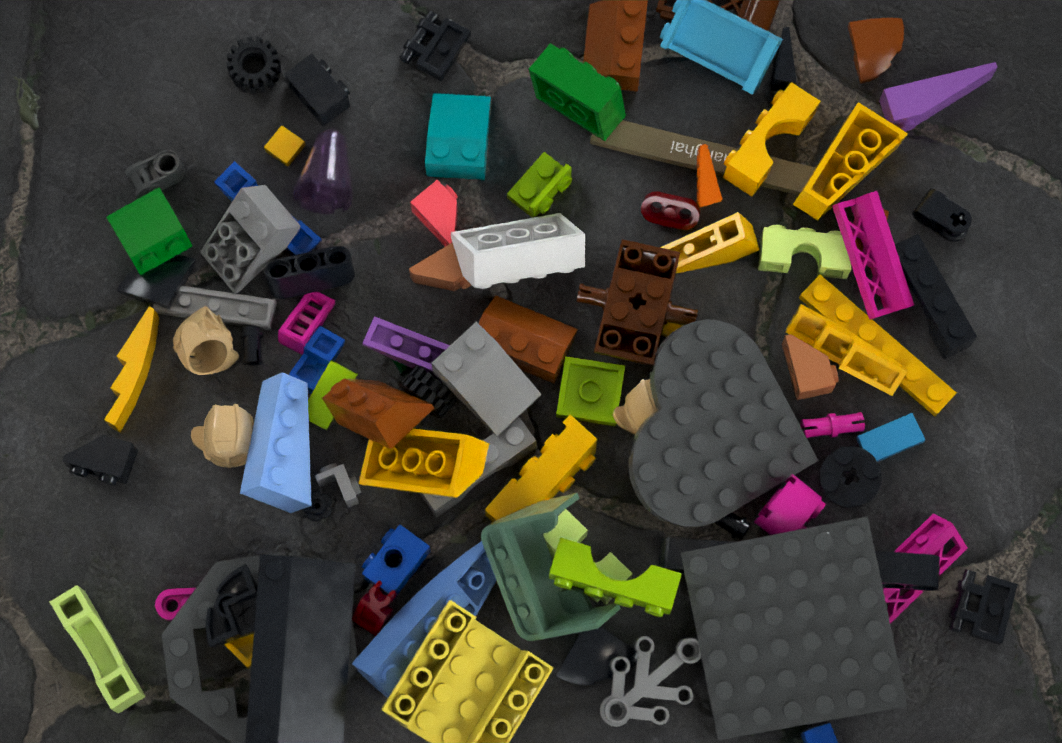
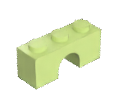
M771 225L763 228L760 239L758 270L788 273L792 256L805 252L816 259L818 264L817 276L821 274L823 277L848 278L851 271V262L840 231L820 233L812 228L789 230L782 225Z
M565 509L558 516L557 526L550 532L543 534L552 559H554L560 537L581 543L587 537L588 530ZM611 552L601 561L595 563L599 571L611 579L627 581L632 578L633 573ZM605 595L602 596V599L590 597L596 603L601 600L605 605L612 599V597Z

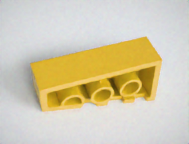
M858 102L793 205L819 220L832 208V205L838 203L894 152L908 133Z
M570 414L563 421L565 424L563 432L559 436L552 434L544 442L545 445L540 451L542 455L539 458L534 456L527 461L519 472L521 478L518 481L515 478L510 480L485 508V516L494 522L534 503L552 499L559 491L565 493L575 482L573 476L580 469L586 471L596 460L594 454L596 453L597 438Z

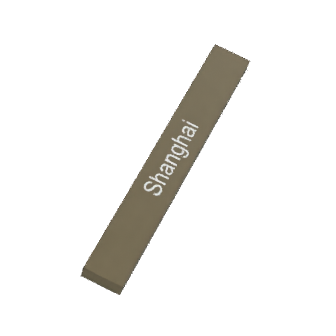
M624 120L619 123L605 141L592 134L590 140L591 145L697 170L698 146L706 144L709 148L715 174L721 177L724 176L727 167L724 165L725 159L732 150L736 152L739 150L738 148ZM770 156L774 163L768 177L761 186L799 195L815 167Z

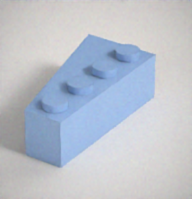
M282 372L262 381L240 494L289 513L311 506L308 383Z

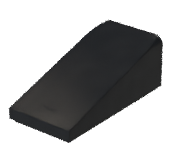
M786 26L782 29L780 36L783 40L777 50L771 83L772 91L776 92L780 89L785 91L791 82L796 85L790 30Z

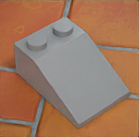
M477 322L431 363L433 374L496 437L541 396L538 389L498 342Z

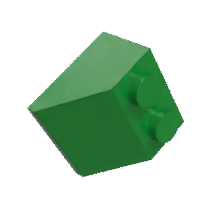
M160 188L106 216L140 276L193 247Z

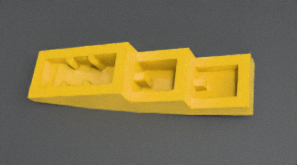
M800 304L786 328V333L792 334L827 355L830 360L839 364V369L893 396L908 372L905 367L860 337Z
M150 306L117 355L118 360L124 367L112 384L111 390L118 398L104 420L111 428L118 432L122 431L136 406L147 379L155 351L159 316Z

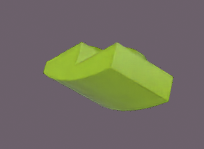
M331 360L308 399L309 421L328 430L334 417L322 398L331 390L333 385L340 382L343 378L356 379L358 374Z

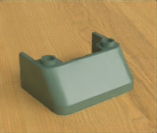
M578 493L534 503L492 522L482 530L481 541L515 630L524 640L536 641L598 629L621 609L618 604L593 608L588 595L584 594L583 590L574 587L571 590L554 585V580L549 579L553 559L543 534L550 532L557 526L558 514L579 499Z

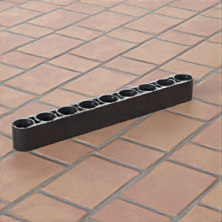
M661 538L658 567L685 574L681 557L682 552L733 542ZM875 551L883 588L923 591L939 589L940 557L930 554Z

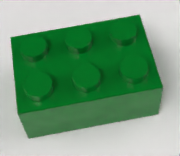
M550 43L529 68L537 99L603 141L610 136L626 116L620 84L610 76L605 78L597 73V70L588 62L581 63L563 47L559 49Z

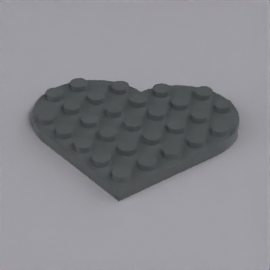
M700 320L676 329L661 343L655 354L656 359L653 372L650 373L651 393L658 411L648 417L639 427L633 438L635 441L628 460L632 487L640 502L652 515L662 521L680 527L708 525L722 519L787 480L791 474L795 475L819 461L762 352L753 339L744 331L720 320Z

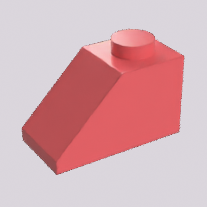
M436 180L410 203L414 215L446 247L452 243L451 232L457 231L458 206L456 199L458 196L449 185L443 186Z

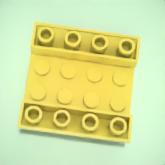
M448 600L381 710L429 743H509L554 667L531 652L519 649L476 621V616L453 601Z

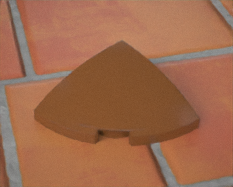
M875 18L849 22L847 28L855 52L853 60L860 84L874 80L885 73L891 67V61L896 53H900L904 40L903 20L901 18Z

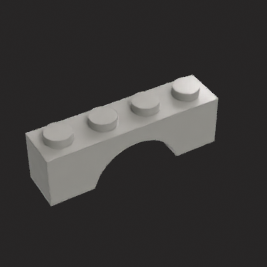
M520 417L510 424L498 437L492 434L483 440L489 443L483 474L460 496L453 498L419 493L436 518L462 501L465 495L485 478L500 469L513 466L536 450V439Z

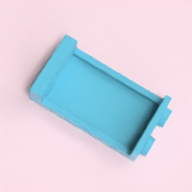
M676 0L672 12L675 13L671 24L668 22L665 24L660 34V38L663 39L660 47L663 49L669 48L743 86L742 90L750 94L757 92L783 39L707 0Z

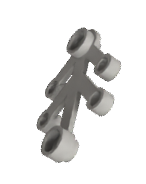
M648 636L638 637L634 642V649L637 652L634 687L625 695V674L630 669V662L624 656L614 657L610 662V669L613 672L611 695L606 697L600 706V715L603 721L614 727L624 725L629 719L648 720L657 725L665 724L669 720V711L664 706L656 705L651 709L632 706L642 697L673 700L681 705L689 704L693 700V691L688 686L681 685L671 688L656 685L684 662L695 663L701 658L699 642L694 638L680 640L676 645V653L648 675L650 654L654 650V642ZM644 639L649 642V649L645 652L639 648V643ZM687 644L693 649L692 654L688 657L683 654V647ZM622 659L625 662V668L619 672L615 669V662ZM682 689L688 692V698L685 701H681L678 698V693ZM614 704L620 706L621 711L618 716H612L610 713V708ZM658 709L664 712V718L661 721H656L654 718V713Z

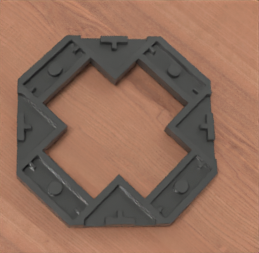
M277 552V553H271V554H264V555H280V556H283V555H281L279 552ZM260 555L216 562L161 634L170 698L231 743H245L247 717L238 719L234 687L202 692L194 630L206 628L207 610L209 607L213 608L219 595L216 591L217 587L238 567L247 564L258 586ZM352 622L347 683L357 670L352 665L353 661L358 657Z

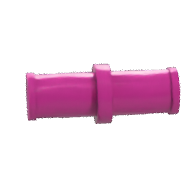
M862 412L836 416L835 413H830L826 417L801 419L800 421L801 428L813 427V429L803 431L806 438L826 435L834 438L838 437V434L863 432L865 429V423L852 424L854 421L864 420Z

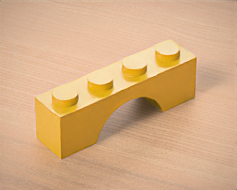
M792 82L785 91L780 89L771 102L772 108L769 111L764 109L757 118L755 124L758 126L754 131L749 129L744 134L739 143L742 145L737 152L732 150L725 159L724 165L727 167L723 178L752 197L768 177L774 163L767 153L765 142L778 134L787 133L799 136L815 116L821 101Z

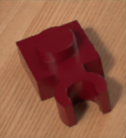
M380 580L370 589L369 593L367 592L361 598L352 616V621L374 636H377L384 628L393 611L387 605L396 596L395 590H392L387 596L382 594L380 587L383 582Z

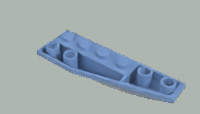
M482 541L461 555L415 594L353 661L352 665L385 697L388 698L448 600L458 604L474 616L479 612L497 581Z

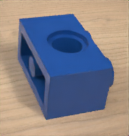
M400 524L396 530L391 528L385 534L381 541V544H383L382 548L377 554L371 553L362 565L364 579L373 586L380 580L383 582L380 591L387 596L392 590H395V598L431 552L428 544ZM391 554H399L403 557L402 563L398 567L392 568L386 565V559Z

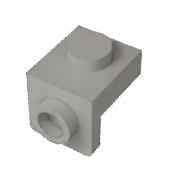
M336 463L327 465L320 469L319 474L315 475L319 487L337 481L348 508L359 504L356 495L362 492L356 477H348L344 464L339 466Z

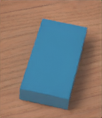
M913 413L856 437L860 448L870 452L877 462L919 445L926 440Z

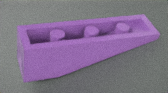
M994 62L886 88L883 90L879 100L884 117L903 131H910L916 125L991 80L997 69V64Z
M375 316L362 343L363 346L412 369L418 366L420 369L422 368L427 373L432 374L435 379L437 377L433 374L431 363L450 346Z

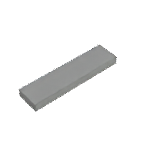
M181 286L170 310L154 304L153 309L157 314L188 318L200 308L207 306L214 314L221 316L224 324L242 327L257 326L260 329L271 331L277 302L275 299Z

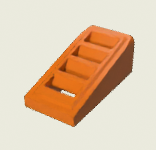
M706 144L698 146L697 204L699 208L723 200L709 148Z

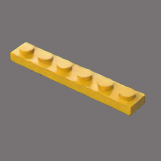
M821 274L800 295L799 299L810 309L860 337L905 367L908 372L899 386L934 417L956 395L957 392L874 320H869L867 314Z

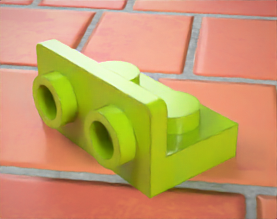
M543 152L507 193V199L532 218H535L539 213L544 214L551 207L554 201L552 198L557 192H564L572 182V167L568 164L562 166L547 153Z

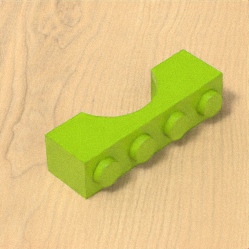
M560 537L549 572V579L554 580L553 584L558 587L571 590L572 586L585 589L584 594L590 597L602 599V596L605 595L615 598L614 603L620 606L632 608L633 604L645 607L644 612L650 615L663 617L664 613L670 615L682 574L651 565L641 576L627 581L614 580L605 576L596 567L592 559L591 546Z

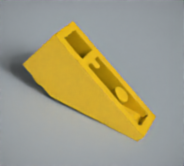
M739 212L660 247L680 252L676 274L734 262L760 250L752 224Z

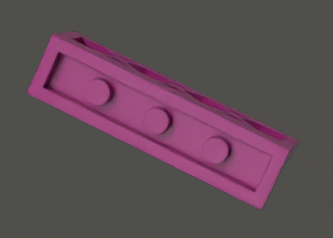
M871 192L858 198L832 205L869 320L914 306L878 192ZM851 207L854 216L853 223L848 220L844 208ZM856 237L862 240L864 246L862 252L857 249ZM866 265L871 268L872 280L866 277L864 271ZM875 293L880 296L884 308L879 311L874 301Z
M933 513L894 552L930 554L940 557V576L968 547L953 523ZM952 539L955 546L947 554H942L944 544ZM883 588L885 601L889 603L887 610L890 623L923 590H909L903 596H899L900 589Z

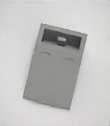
M266 185L243 187L232 201L200 253L233 293L236 294L255 278L268 263L273 261L287 248L301 226Z

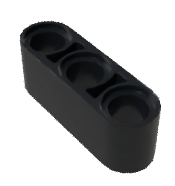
M334 246L276 259L265 267V275L272 296L278 299H286L349 284L355 277L350 252L343 246Z

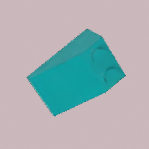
M433 93L425 156L427 177L485 180L491 96Z

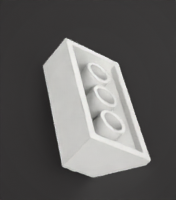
M561 213L451 232V240L462 275L474 288L486 289L491 287L492 284L503 282L516 283L524 278H543L547 274L556 272L570 273L574 269L585 267V233Z

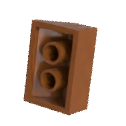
M601 0L589 6L583 62L591 64L597 70V73L605 78L610 76L620 84L621 90L638 92L648 0Z
M499 296L493 298L478 323L498 342L522 371L554 384L564 364L565 356L567 357L578 332V329Z
M343 378L340 382L333 385L331 390L322 398L339 425L389 449H392L434 409L432 404L376 380Z

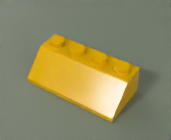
M412 429L392 449L369 439L359 484L457 498L483 474L489 443L467 434Z

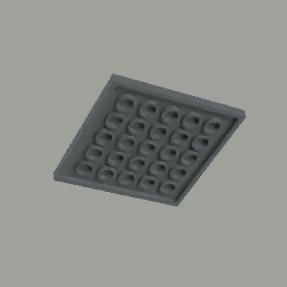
M868 516L681 553L718 740L907 706Z

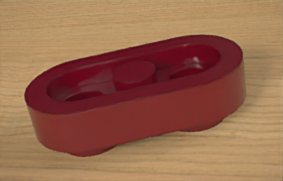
M655 191L647 194L641 205V213L647 221L677 229H692L697 225L700 218V208L694 200ZM659 202L662 207L655 208L652 203ZM688 209L691 213L686 215L681 210Z

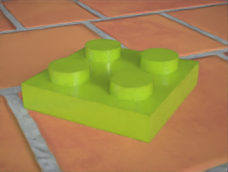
M565 356L556 417L566 419L571 414L577 421L616 426L613 411L616 407H619L625 365Z

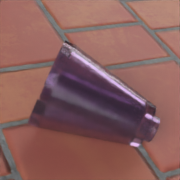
M328 129L317 135L295 184L294 199L296 201L298 198L302 201L301 207L306 210L320 214H334V209L342 208V212H344L352 205L353 192L346 139L336 130Z

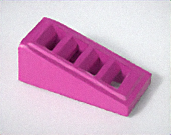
M318 291L304 294L278 330L279 343L303 355L305 345L318 327L323 325L335 305V300ZM311 301L322 307V309L318 310L308 304ZM306 312L315 317V319L313 320L303 315V313ZM299 322L308 327V329L306 330L296 324Z

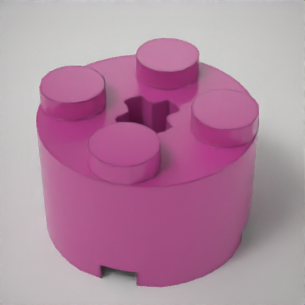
M793 474L785 480L787 484L783 489L778 488L758 514L759 517L754 520V523L769 535L807 528L804 526V523H808L812 518L815 519L826 505L821 501L822 497Z

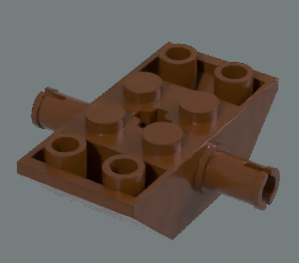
M622 239L610 287H607V290L580 284V291H578L576 302L599 306L604 311L594 353L654 366L655 354L660 346L664 324L667 325L670 322L686 325L696 321L698 309L672 305V301H670L680 252ZM633 304H640L639 310L633 309Z

